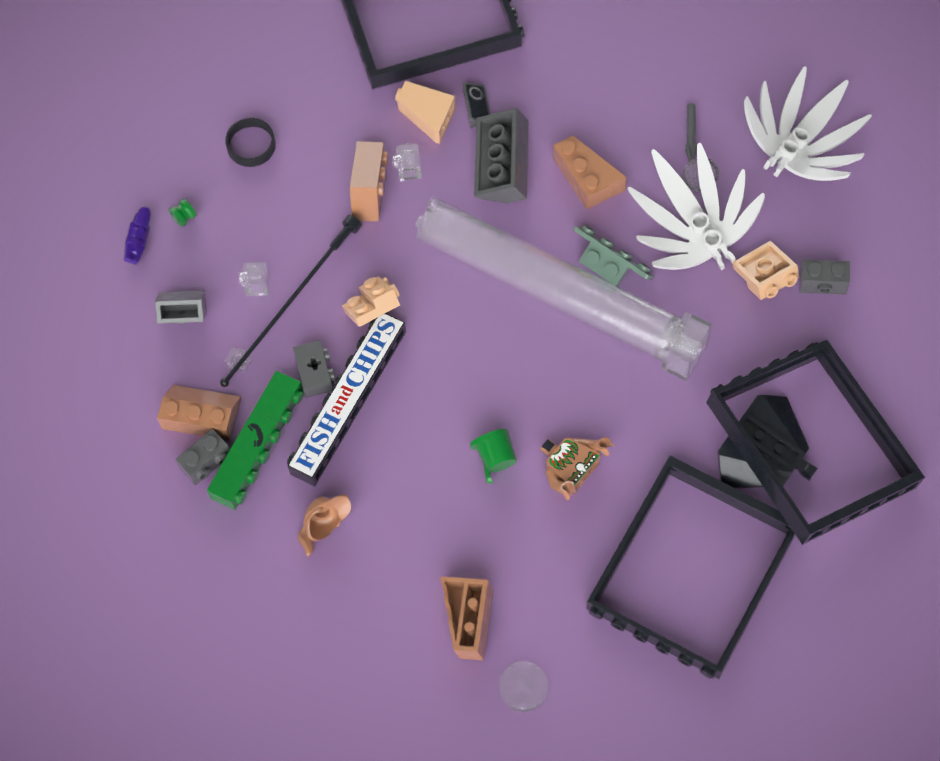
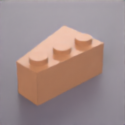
M573 135L553 145L554 161L586 210L626 191L627 177Z
M357 141L350 181L352 216L359 221H379L381 196L384 194L383 180H386V167L384 165H388V152H384V142Z

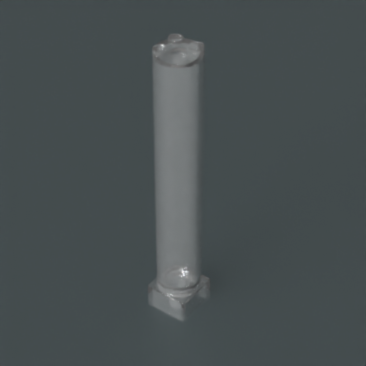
M432 197L428 202L427 211L424 216L420 215L416 221L415 227L418 228L416 237L418 240L661 360L662 370L684 381H687L708 345L711 329L710 323L688 312H685L684 316L680 318L440 199Z

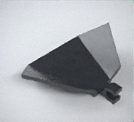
M757 395L739 420L740 424L782 486L795 469L809 481L818 468L803 459L809 450V446L788 398L783 396ZM728 436L718 450L720 481L736 489L763 487Z

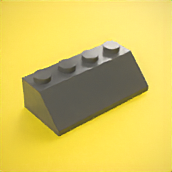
M517 108L477 118L474 196L476 198L506 204L527 199L529 121Z

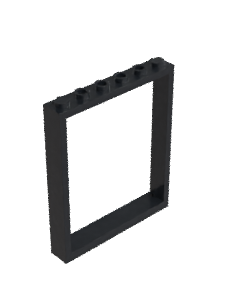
M341 0L372 89L522 47V37H525L522 25H518L516 21L518 16L515 7L510 5L511 0H499L511 32L377 70L353 0Z
M828 340L820 343H811L800 352L795 350L782 360L777 358L764 368L757 367L744 377L739 375L724 386L719 384L710 391L711 394L706 401L802 545L916 489L925 479L923 473ZM818 359L902 479L808 524L725 401Z
M669 456L591 593L586 609L589 610V614L597 619L604 618L610 621L611 625L617 630L624 631L625 629L629 631L638 641L643 643L649 642L655 645V649L665 655L670 653L678 657L677 660L688 667L691 665L700 669V673L711 679L714 677L720 679L796 535L779 510ZM670 475L787 534L718 665L599 603Z

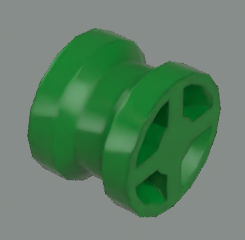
M183 198L179 201V205L168 210L172 218L181 227H184L189 219H194L197 216L193 207Z

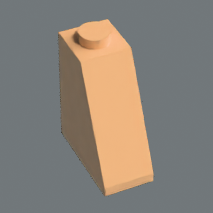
M405 81L403 87L397 90L395 100L398 102V110L434 142L440 144L456 108L455 96Z

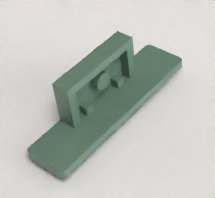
M586 225L574 227L573 230L590 241L579 262L614 286H619L629 268L647 280L654 278L648 266L641 262L636 264L631 260L632 256L624 250L618 252L612 248L614 244L604 237L599 239L594 235L595 231Z

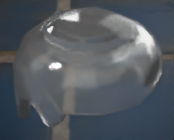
M708 158L716 183L719 169L716 163ZM693 159L683 170V181L689 189L701 193L697 159Z

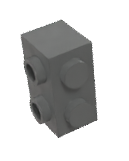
M212 429L178 456L176 461L180 470L194 485H197L223 463L230 449L224 440Z

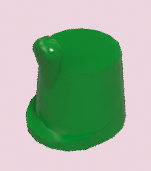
M507 429L491 431L474 439L469 444L470 449L478 451L483 461L486 482L488 484L493 483L490 473L505 470L517 462Z

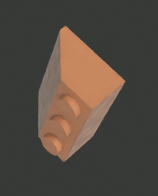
M172 385L162 398L157 420L161 428L165 430L204 436L213 429L223 440L230 441L241 396Z

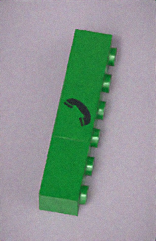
M275 371L207 489L210 499L233 510H236L239 504H243L247 496L248 487L250 484H254L258 478V470L261 464L267 462L270 456L269 450L273 443L277 444L282 434L281 429L292 418L293 408L296 404H300L303 399L304 392L300 381Z

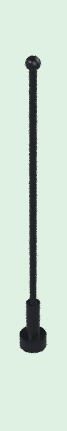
M347 215L342 221L344 227L331 242L330 249L226 378L220 380L222 387L229 385V380L331 253L334 250H338L351 232L356 234L362 224L357 218Z

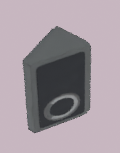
M462 83L470 128H473L477 125L478 117L490 115L485 86Z

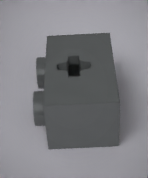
M321 341L293 347L305 397L308 398L333 391L331 383L335 382L333 369L327 368L326 362L330 361L328 349H322Z

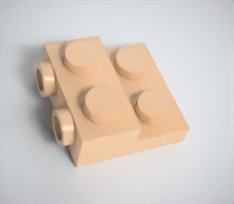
M771 241L732 263L733 269L747 281L748 289L760 300L766 297L773 298L778 293V290L785 286L792 287L799 278L797 264Z
M379 276L372 277L358 287L362 295L350 298L342 307L345 314L360 327L398 307L400 303L397 297L400 295L396 286L390 284L386 277L383 279Z

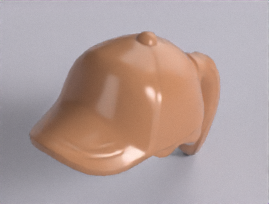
M338 495L331 499L318 497L307 507L304 515V526L298 532V541L304 548L306 556H310L313 553L314 541L327 538L340 525V522L348 516L351 511V502L348 496Z

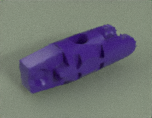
M141 207L135 214L133 222L130 223L125 241L124 261L135 265L139 262L145 249L150 230L148 225L151 210L147 207Z

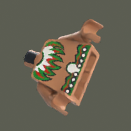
M566 437L558 446L550 439H547L540 450L549 456L546 460L545 474L551 489L563 494L564 498L569 500V495L573 496L577 493L580 486L600 464V452L604 456L610 454L607 447H614L612 441L608 437H603L600 440L571 439Z

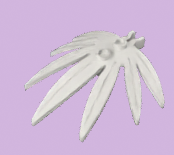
M803 67L786 98L780 117L778 135L776 134L766 81L763 82L760 92L762 124L748 96L745 98L744 109L749 129L757 144L771 157L763 168L767 170L770 166L778 163L774 173L776 177L786 168L798 176L812 180L830 181L848 178L851 172L828 170L826 168H835L862 159L865 154L809 158L825 153L842 144L870 120L871 114L826 135L808 146L833 115L847 88L848 80H845L817 103L792 133L790 131L796 119L803 93L806 67Z
M697 144L699 183L707 214L703 212L698 201L681 177L653 149L651 151L663 187L672 204L689 227H686L662 206L635 189L628 187V191L650 217L670 232L689 242L640 235L636 236L637 240L660 251L681 254L653 261V267L669 270L686 269L702 264L713 257L717 260L718 266L722 271L725 269L719 252L725 258H728L731 263L736 261L735 256L730 251H727V248L737 242L750 229L762 208L765 199L764 193H761L736 221L745 191V170L742 169L730 194L724 219L720 221L717 188L702 144Z

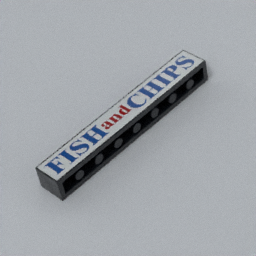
M385 313L370 321L369 331L366 336H362L359 339L357 351L354 355L349 356L345 365V371L337 376L333 391L325 396L322 403L323 407L319 413H315L311 420L312 426L309 431L302 434L297 451L290 454L287 460L290 475L314 487L316 486L406 334L405 322Z

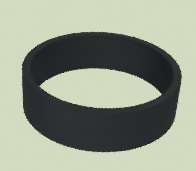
M245 118L237 121L229 128L225 138L230 158L235 163L244 167H255L264 164L272 157L276 147L272 128L265 121L257 118ZM247 127L262 128L272 137L269 148L263 154L254 158H242L234 154L230 149L231 139L238 131Z

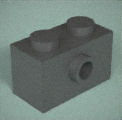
M802 260L799 271V293L846 295L850 284V261Z
M205 290L159 292L155 300L157 323L184 324L188 322H204L207 314Z

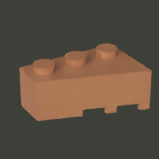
M440 576L454 652L459 659L484 661L493 587L489 580Z

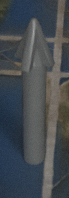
M693 103L687 104V144L685 145V152L691 163L697 152L696 105Z

